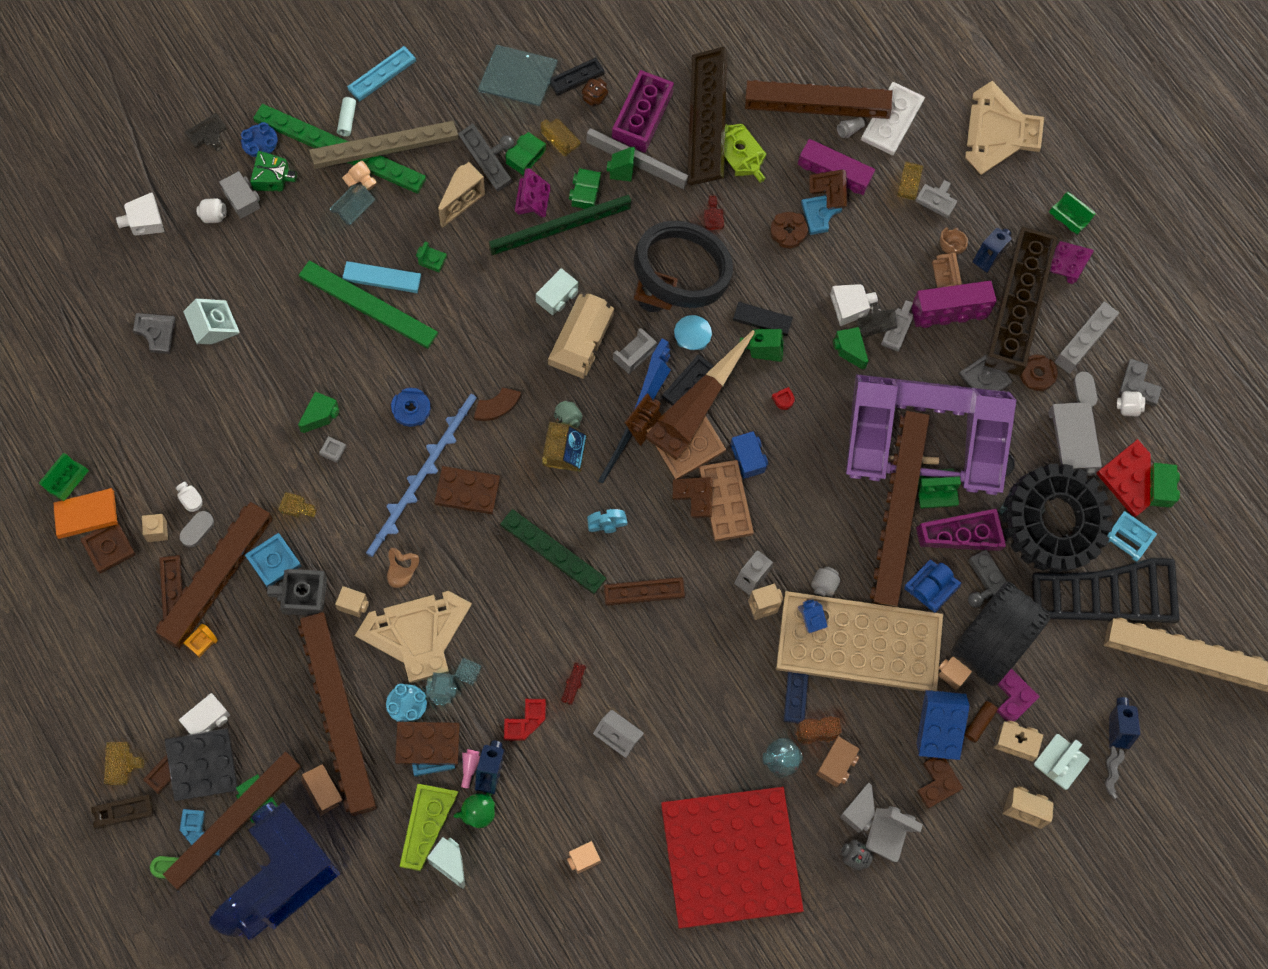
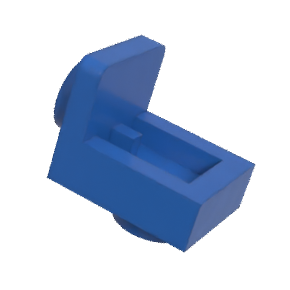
M807 600L803 602V605L798 606L808 633L828 627L823 607L819 602Z

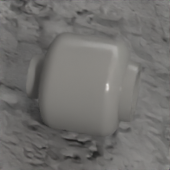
M830 567L818 569L811 582V586L815 590L814 593L822 597L834 595L840 584L839 573Z

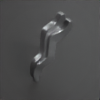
M1111 746L1110 755L1105 761L1108 771L1105 786L1109 795L1116 799L1117 795L1115 794L1114 784L1119 779L1117 767L1122 763L1125 755L1122 749H1119L1117 754L1116 748Z

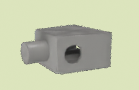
M756 551L741 569L734 584L748 595H751V592L757 588L771 571L773 562L759 551Z

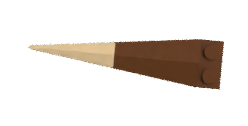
M754 330L658 419L656 424L646 434L648 441L677 461L689 446L721 388L752 339Z

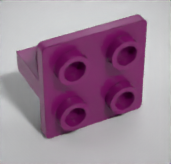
M530 168L525 169L524 178H521L519 181L515 212L519 215L535 212L543 218L546 217L550 184Z

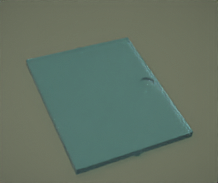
M496 45L478 90L540 106L558 60Z

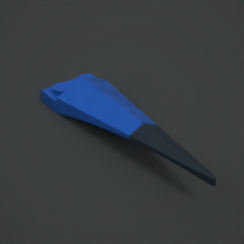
M663 338L652 354L648 372L635 408L646 394H649L652 400L655 398L671 371L666 365L670 358L669 342ZM626 427L614 454L598 482L604 483L631 438L632 434L628 427Z

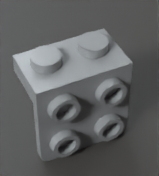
M889 806L888 809H876L866 848L892 862H897L901 854L906 832H921L923 824L915 821L916 818L914 816L902 814L900 809Z

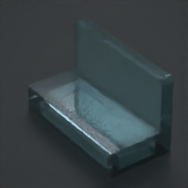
M355 184L329 210L333 213H338L347 225H351L375 199L365 186Z

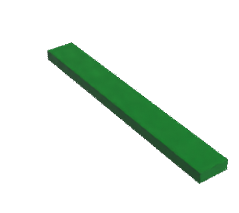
M310 260L299 274V278L427 349H429L438 335V331Z

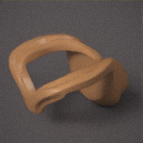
M390 548L388 554L390 567L387 573V581L390 586L401 588L406 586L411 580L414 571L419 565V556L412 553L402 555L398 549ZM395 556L399 561L411 559V566L406 568L398 565L395 561Z

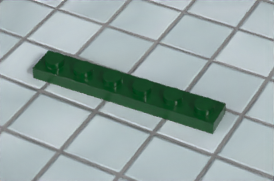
M512 509L500 523L502 528L593 595L605 583L607 579L605 576Z

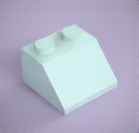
M195 299L183 311L196 344H214L239 333L226 300Z
M442 837L427 857L429 864L463 889L465 887V879L459 844L451 838L446 840Z

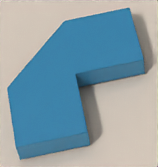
M183 809L180 831L190 844L193 845L205 833L202 832L205 812ZM221 848L214 855L220 856Z

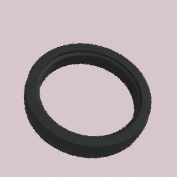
M684 221L658 223L650 227L642 235L636 246L634 268L638 279L651 294L666 303L684 308L704 307L717 301L729 286L733 273L731 255L717 236L701 226ZM666 238H681L692 241L707 250L714 258L719 270V279L711 287L698 291L682 290L673 287L660 279L652 270L648 261L647 251L655 242Z

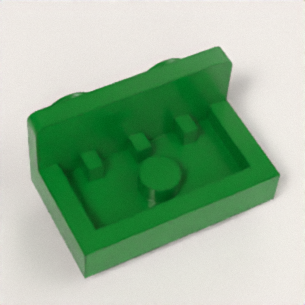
M1068 191L1049 211L1056 220L1061 221L1070 231L1077 235L1088 226L1096 215L1093 210Z
M63 453L40 480L39 484L49 494L65 501L89 470Z

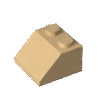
M1023 787L1011 789L1002 814L1040 829L1051 823L1053 818V802L1048 801L1046 796L1040 794L1035 796L1028 793L1029 790Z

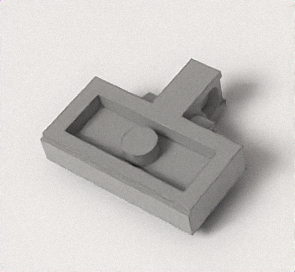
M946 180L943 181L940 188H932L925 184L915 201L947 219L957 204V200L949 197L950 194L947 193L951 183Z

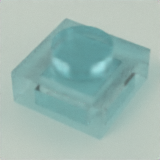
M463 658L454 676L461 681L474 685L482 666Z

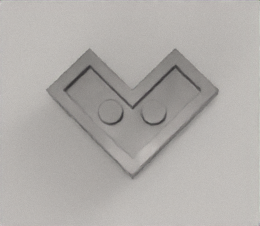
M1130 359L1119 394L1122 395L1125 391L1140 392L1142 397H1145L1146 404L1156 406L1162 387L1144 381L1148 364Z

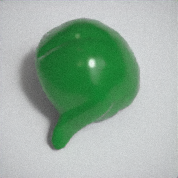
M478 793L469 796L464 801L461 812L454 814V818H460L464 823L475 828L487 827L495 817V803L491 798L492 794Z

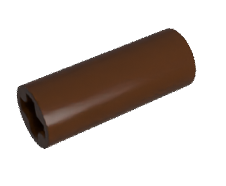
M985 701L965 731L964 736L971 742L977 743L998 711V708L994 704Z

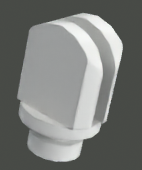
M183 482L176 487V490L179 492L177 496L186 510L195 512L201 508L202 498L192 485L188 486L186 482Z

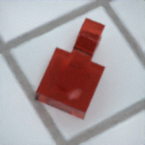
M709 196V210H704L705 229H724L723 209H717L716 196Z

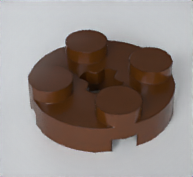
M793 212L777 214L770 228L771 238L779 243V246L788 249L798 247L806 239L808 233V226L803 215ZM787 227H791L793 230L791 233H788V231L784 229Z

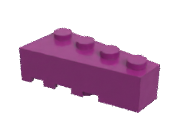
M997 509L921 523L916 527L920 547L1001 551L1006 547Z

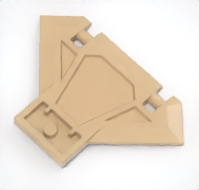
M993 81L973 93L972 100H976L978 103L971 107L967 146L971 147L972 151H966L965 158L980 175L1018 150L1040 152L1044 117L1023 114Z
M450 591L442 592L443 599L435 600L434 595L394 605L384 608L385 614L377 616L376 611H372L366 616L355 637L403 662L409 683L449 673L444 651L472 603ZM446 606L447 610L438 611V608ZM385 622L388 623V626L381 627V628H380V626H379V624H382V623H385Z

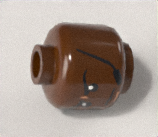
M600 78L598 80L590 79L582 89V99L590 106L600 105L608 95L606 82Z

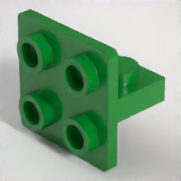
M937 469L954 472V469ZM919 475L917 490L920 508L958 506L957 490L961 485L960 477L938 478Z

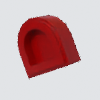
M789 387L772 395L774 403L781 410H788L794 404L795 398Z

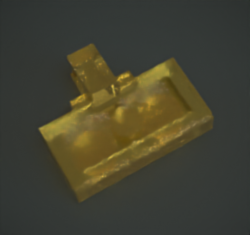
M107 742L104 784L127 785V773H131L132 768H143L144 759L142 757H133V754L129 753L128 742Z

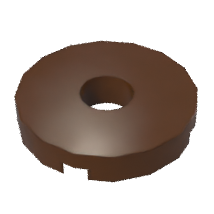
M1034 354L1028 357L1026 368L1020 378L1028 388L1035 391H1044L1055 383L1058 371L1051 359L1049 360L1041 354ZM1034 369H1041L1043 376H1037L1034 373Z

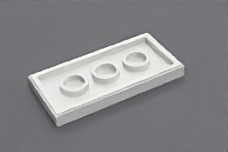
M892 82L888 89L893 90L890 119L872 118L861 137L862 141L890 155L895 154L925 99L924 96Z

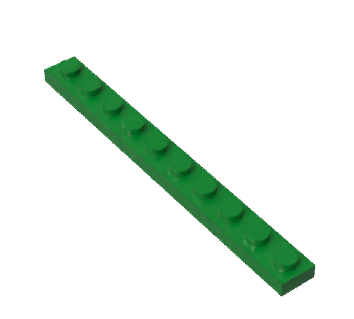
M261 104L253 117L254 122L258 124L265 122L274 131L313 148L348 142L264 104ZM382 156L347 162L354 166L358 162L363 161L370 169L371 174L417 194L426 181L425 175Z

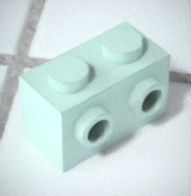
M561 268L536 293V302L551 315H554L565 307L569 299H573L577 295L578 281Z

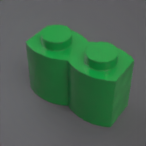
M530 132L521 135L517 140V145L506 152V164L524 176L525 169H531L545 153L546 143Z
M579 168L578 174H574L573 184L575 188L571 189L569 194L572 207L587 209L595 206L601 181V172Z

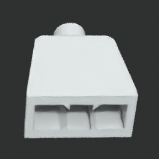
M153 193L126 203L124 207L127 215L116 217L119 229L130 226L133 235L164 232Z
M861 284L833 286L830 293L840 326L867 316L870 305L878 303L876 293L866 294Z

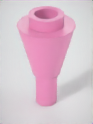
M467 749L466 753L462 752L464 776L461 787L469 789L472 775H474L480 759L478 751Z

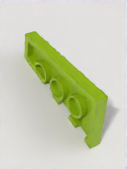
M417 784L400 868L416 871L422 870L457 798L458 791Z

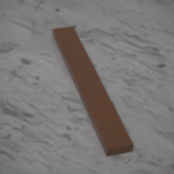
M285 751L163 876L176 890H179L301 766Z

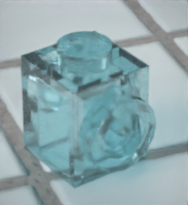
M433 672V677H428L426 697H430V700L434 701L433 703L437 705L451 703V699L456 697L457 686L454 685V675Z

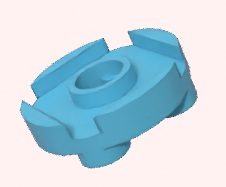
M618 509L607 510V514L602 515L600 511L595 512L587 517L590 532L604 530L605 533L616 532V528L628 524L625 512Z

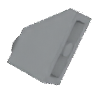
M870 783L864 787L840 816L858 833L863 829L867 831L873 822L871 819L875 815L872 785Z

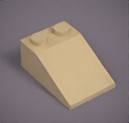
M470 162L457 168L438 207L440 225L442 227L446 226L485 195L484 177Z

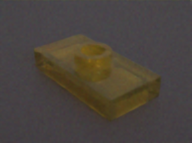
M905 162L897 196L912 200L916 199L923 169L922 165Z

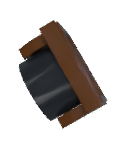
M655 272L664 282L673 287L677 286V278ZM638 280L633 297L644 310L659 312L662 309H671V304L655 297Z

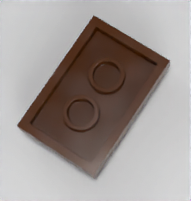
M442 466L434 503L438 506L493 515L500 476Z
M397 722L395 763L458 765L460 723Z

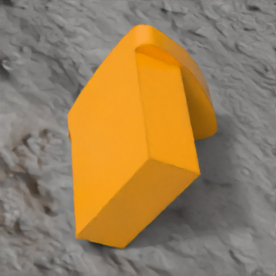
M200 624L184 644L200 658L218 640L206 625Z

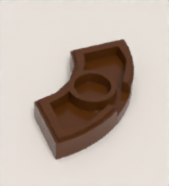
M502 387L500 393L493 399L479 400L474 420L491 421L498 419V417L503 416L507 412L509 413L518 403L521 392Z

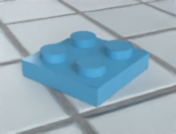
M279 533L245 554L267 588L284 578V570L301 567L300 562Z

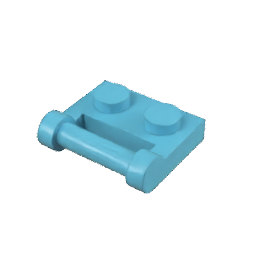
M1124 511L1112 527V532H1109L1106 536L1110 538L1108 543L1112 542L1132 556V559L1137 562L1157 533ZM1116 532H1119L1139 546L1138 551L1115 535Z

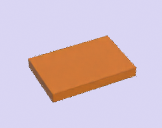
M112 488L53 503L56 536L58 539L118 524L115 495Z

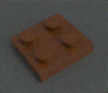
M119 523L98 529L80 539L99 574L136 555Z

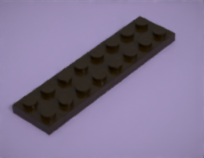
M725 47L692 55L687 183L690 186L724 178L727 49Z

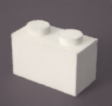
M210 693L181 717L179 721L190 734L212 731L217 726L221 727L228 721L230 714L216 697Z

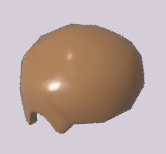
M948 227L941 232L940 247L945 253L952 254L956 252L957 255L966 250L968 238L963 232L958 231L957 228L948 230Z

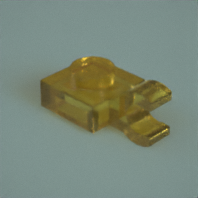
M285 492L278 509L280 513L299 517L300 512L314 517L317 511L314 509L315 506L304 503V497Z

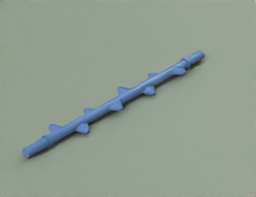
M470 394L461 409H458L457 415L446 418L449 427L438 444H428L426 446L430 456L417 475L407 477L410 486L399 503L387 505L391 515L380 532L375 535L376 538L366 551L367 555L373 557L381 543L385 541L387 534H397L399 532L394 523L408 503L417 502L414 493L427 474H437L438 470L434 462L446 444L456 442L453 434L463 418L468 415L467 412L477 399L476 396Z

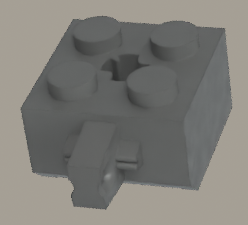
M287 569L284 570L283 582L279 583V586H268L267 594L268 597H276L278 601H281L280 610L282 614L311 616L324 611L327 577L324 571ZM302 591H307V593H304V595H300V592L303 594Z

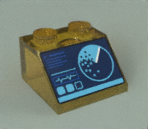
M549 422L542 457L543 466L581 472L588 435L570 425Z

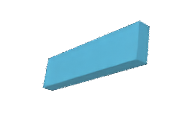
M403 46L347 86L348 90L360 102L416 62V58Z
M346 261L343 279L347 282L418 293L421 274Z

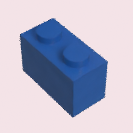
M754 431L733 437L730 446L735 459L738 460L742 478L745 479L765 473L768 460L765 454L762 455L760 449L762 447L759 437L755 436Z

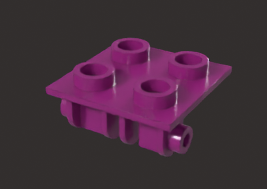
M1060 241L1054 251L1050 272L1066 276L1067 282L1073 284L1077 282L1094 250Z

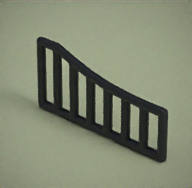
M1150 558L1115 569L1096 572L1034 573L1032 575L1033 601L1037 602L1041 608L1040 581H1052L1053 611H1048L1051 619L1111 621L1113 618H1123L1128 622L1178 623L1180 620L1175 560L1171 558ZM1156 566L1168 567L1171 615H1160ZM1148 567L1151 614H1140L1137 570ZM1129 573L1132 614L1120 613L1118 575ZM1110 577L1112 613H1101L1099 579ZM1081 580H1091L1093 612H1081L1079 583ZM1060 581H1071L1073 612L1061 611Z

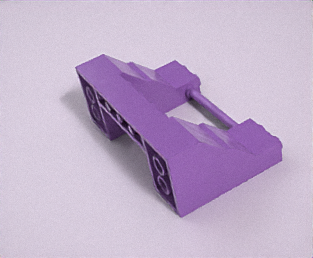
M856 374L846 474H849V477L861 479V476L869 477V480L881 481V478H886V473L890 474V472L895 471V465L888 462L895 407L906 409L907 406H913L915 410L926 411V408H931L937 413H945V410L953 411L955 415L967 413L964 471L953 472L921 468V476L938 478L960 477L963 488H966L968 492L985 490L987 494L997 495L998 492L1003 493L1016 407V399L1010 392Z

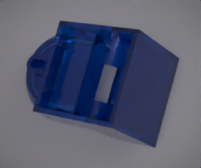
M269 802L257 810L251 817L255 825L249 831L266 851L271 862L266 867L261 865L262 871L233 893L211 916L209 925L213 930L222 935L236 937L244 934L248 940H252L268 926L274 930L341 874L284 802L278 807L273 802Z

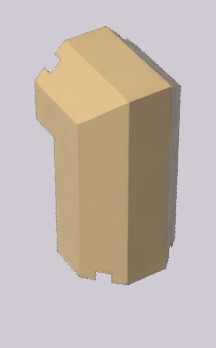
M579 294L548 358V365L584 379L595 359L593 351H598L599 345L614 316V308L612 306L608 308L606 306L607 302L602 298L592 294H586L583 297V294Z

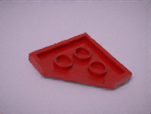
M1137 439L1096 474L1134 518L1150 506L1151 454Z

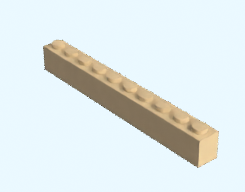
M1113 618L1108 623L1104 646L1268 692V662L1264 661L1261 657L1245 656L1243 652L1224 650L1225 648L1219 645H1206L1204 641L1185 639L1186 637L1180 634H1167L1165 630H1153L1141 623H1128L1123 618Z

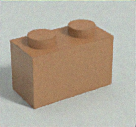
M838 736L816 775L835 787H838L840 783L845 784L850 775L847 772L850 765L854 767L860 757L857 755L859 748Z

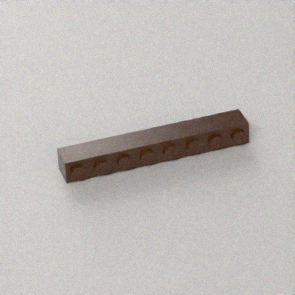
M747 80L745 109L890 119L893 90Z
M252 502L241 509L237 521L230 524L228 533L218 541L216 550L213 554H209L206 557L205 565L201 570L196 571L192 578V583L189 587L186 586L180 595L181 598L177 603L172 604L168 616L157 625L156 633L159 638L180 650L246 558L245 554L252 550L272 522L269 512Z

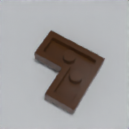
M845 170L809 175L810 193L813 195L826 193L827 209L847 207Z
M711 477L673 479V499H691L692 518L712 517L713 479Z
M933 757L923 764L933 779L932 783L917 791L927 809L963 789V786L945 758Z

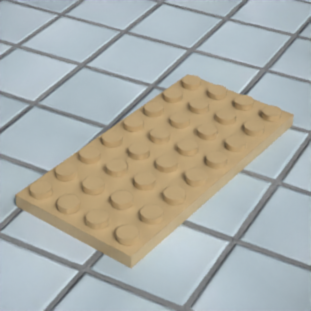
M785 591L776 670L918 691H937L943 614ZM807 600L819 602L823 607L828 627L808 633L798 606L803 605V602Z

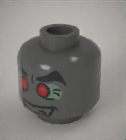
M851 840L848 844L845 843L841 849L842 860L845 865L858 871L864 868L867 869L870 866L873 854L866 848V844L858 840Z

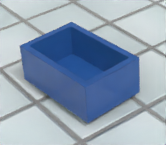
M925 690L916 743L919 756L960 760L970 707L966 694Z

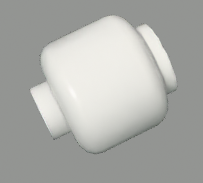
M218 198L203 199L200 205L197 206V215L204 223H219L227 214L226 205Z
M1125 391L1122 393L1121 398H1117V409H1121L1123 416L1138 417L1145 410V397H1142L1140 392Z

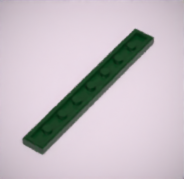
M629 195L489 241L491 255H496L631 209V198Z

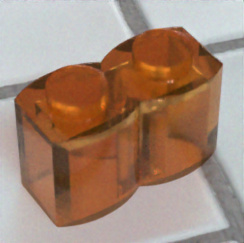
M833 716L825 717L821 720L805 719L796 728L798 742L803 744L814 743L817 740L824 742L833 741L842 733L840 718Z

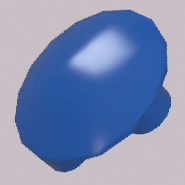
M265 122L251 126L241 133L242 148L252 157H257L258 151L270 154L277 146V133Z

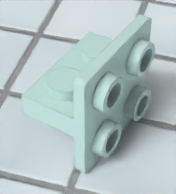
M1056 734L1035 761L1034 766L1064 790H1067L1090 759L1079 750L1082 746L1079 741L1075 739L1072 743H1069L1062 736Z

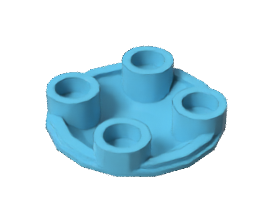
M690 315L678 321L674 334L679 347L689 350H703L710 342L712 331L705 319L696 315Z
M410 684L396 685L386 701L387 712L397 722H415L421 718L427 706L425 693L417 686Z

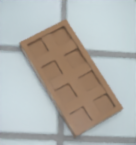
M738 460L699 466L701 478L711 477L713 479L712 517H709L714 542L752 536L754 532Z

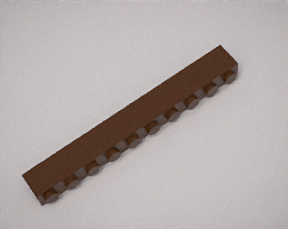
M906 411L904 416H900L899 428H902L901 435H897L895 446L899 447L898 454L894 453L892 465H895V471L891 472L889 479L892 489L887 492L886 503H889L888 510H884L883 522H886L885 530L881 529L879 541L883 542L882 548L877 550L876 560H879L878 568L875 567L873 579L876 580L875 587H871L870 599H873L872 604L898 606L929 421L928 414Z
M324 612L300 618L299 633L301 638L305 637L304 652L306 656H310L311 660L308 668L310 674L315 675L316 682L313 683L316 695L320 694L319 710L321 714L325 713L324 729L331 736L328 745L330 752H335L336 760H333L336 772H340L341 780H338L341 792L345 791L347 798L343 800L346 812L350 811L352 817L377 810Z

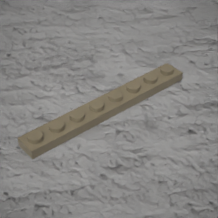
M449 121L310 149L309 153L313 167L316 169L458 140V133L454 122Z

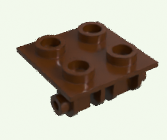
M649 394L644 396L624 422L639 446L646 440V430L653 427L662 416L659 412L661 403L656 399L653 401Z

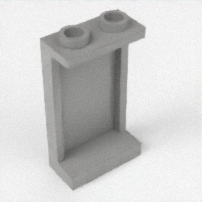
M1091 402L1053 404L1048 413L1049 418H1053L1060 464L1072 465L1074 471L1080 468L1088 473L1087 476L1095 475L1102 465Z

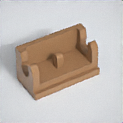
M956 252L938 255L937 260L932 261L936 287L962 285Z
M323 764L302 774L301 782L320 816L339 806L338 803L342 802V798Z

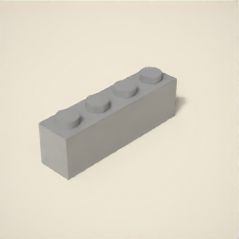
M1103 302L1060 353L1055 363L1070 374L1114 322L1119 312L1106 302Z

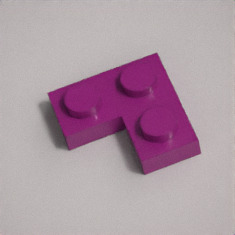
M1011 669L998 684L1010 698L998 708L997 712L1006 721L1015 722L1040 696Z

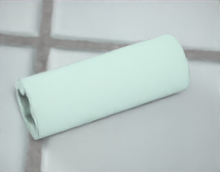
M345 97L342 100L337 133L341 136H350L356 106V100L353 98Z

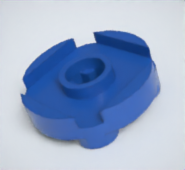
M416 388L402 390L401 393L394 396L391 403L392 414L396 422L408 427L424 424L431 410L428 397L424 395V392ZM410 403H413L416 409H414L413 411H408V409H406V406H409Z

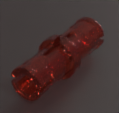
M574 663L571 675L565 682L567 685L563 696L560 699L563 703L566 704L568 702V705H573L577 690L581 688L580 682L587 668L585 665L581 664L579 666V663Z

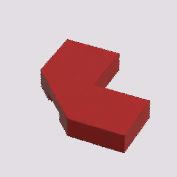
M525 699V719H504V741H525L545 721L546 699Z

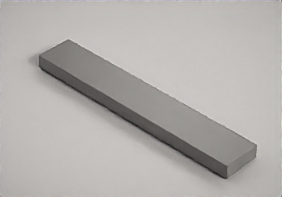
M591 128L587 132V143L609 154L629 148V146ZM635 150L634 166L682 189L686 187L687 174Z

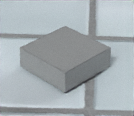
M328 436L319 454L338 463L346 448V444Z

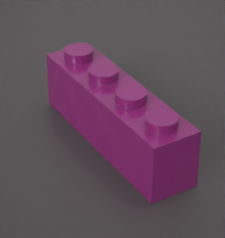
M811 139L807 141L798 160V165L804 170H810L816 174L845 170L846 188L861 195L865 194L875 172L874 168Z

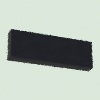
M595 57L548 79V82L555 94L559 96L587 83L590 79H596L604 75L605 71Z
M738 302L733 321L760 329H782V334L787 336L793 317Z

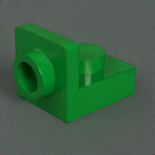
M424 242L423 246L418 248L416 257H418L420 266L440 273L447 254L430 248L429 243Z

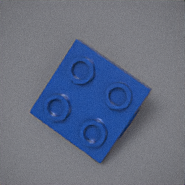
M930 559L905 585L904 589L936 613L961 587V582L954 578V574L948 566L943 563L936 564Z

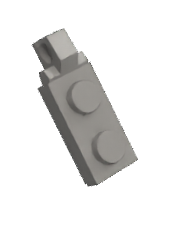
M906 300L902 309L897 308L881 345L899 352L913 318V314L909 313L912 302Z

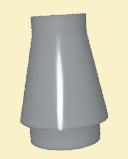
M861 117L841 121L837 125V132L841 138H849L863 128L865 122Z

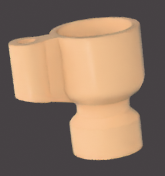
M363 161L355 164L342 177L349 187L361 182L362 188L366 192L377 185V181L370 177V169Z

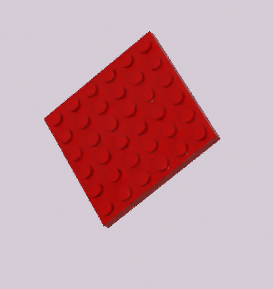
M784 787L661 802L678 929L804 912Z

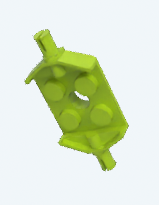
M726 124L724 157L735 170V176L754 175L759 183L766 179L760 171V167L766 158V153L743 124ZM742 144L745 148L743 150H739L735 147V145Z

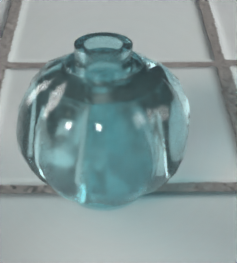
M780 738L768 745L767 751L763 753V763L767 765L770 772L775 776L787 777L798 770L799 765L802 763V752L790 739Z

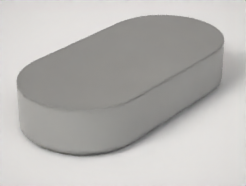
M1080 372L1073 380L1077 403L1091 402V407L1093 408L1098 400L1094 379L1088 372Z
M206 511L198 512L180 533V540L184 546H197L212 529L214 519L211 514Z

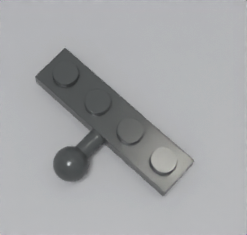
M473 123L458 133L497 192L513 182L495 156L500 151L513 147L514 140L511 136H502L499 144L490 149Z
M987 550L970 557L968 560L986 588L981 593L972 592L968 596V603L974 608L980 607L985 599L992 598L1001 586L1007 582Z

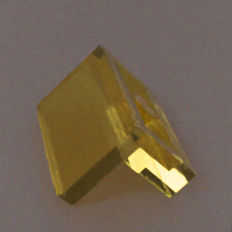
M547 119L541 122V133L564 156L581 144L580 140L559 119H555L551 123Z

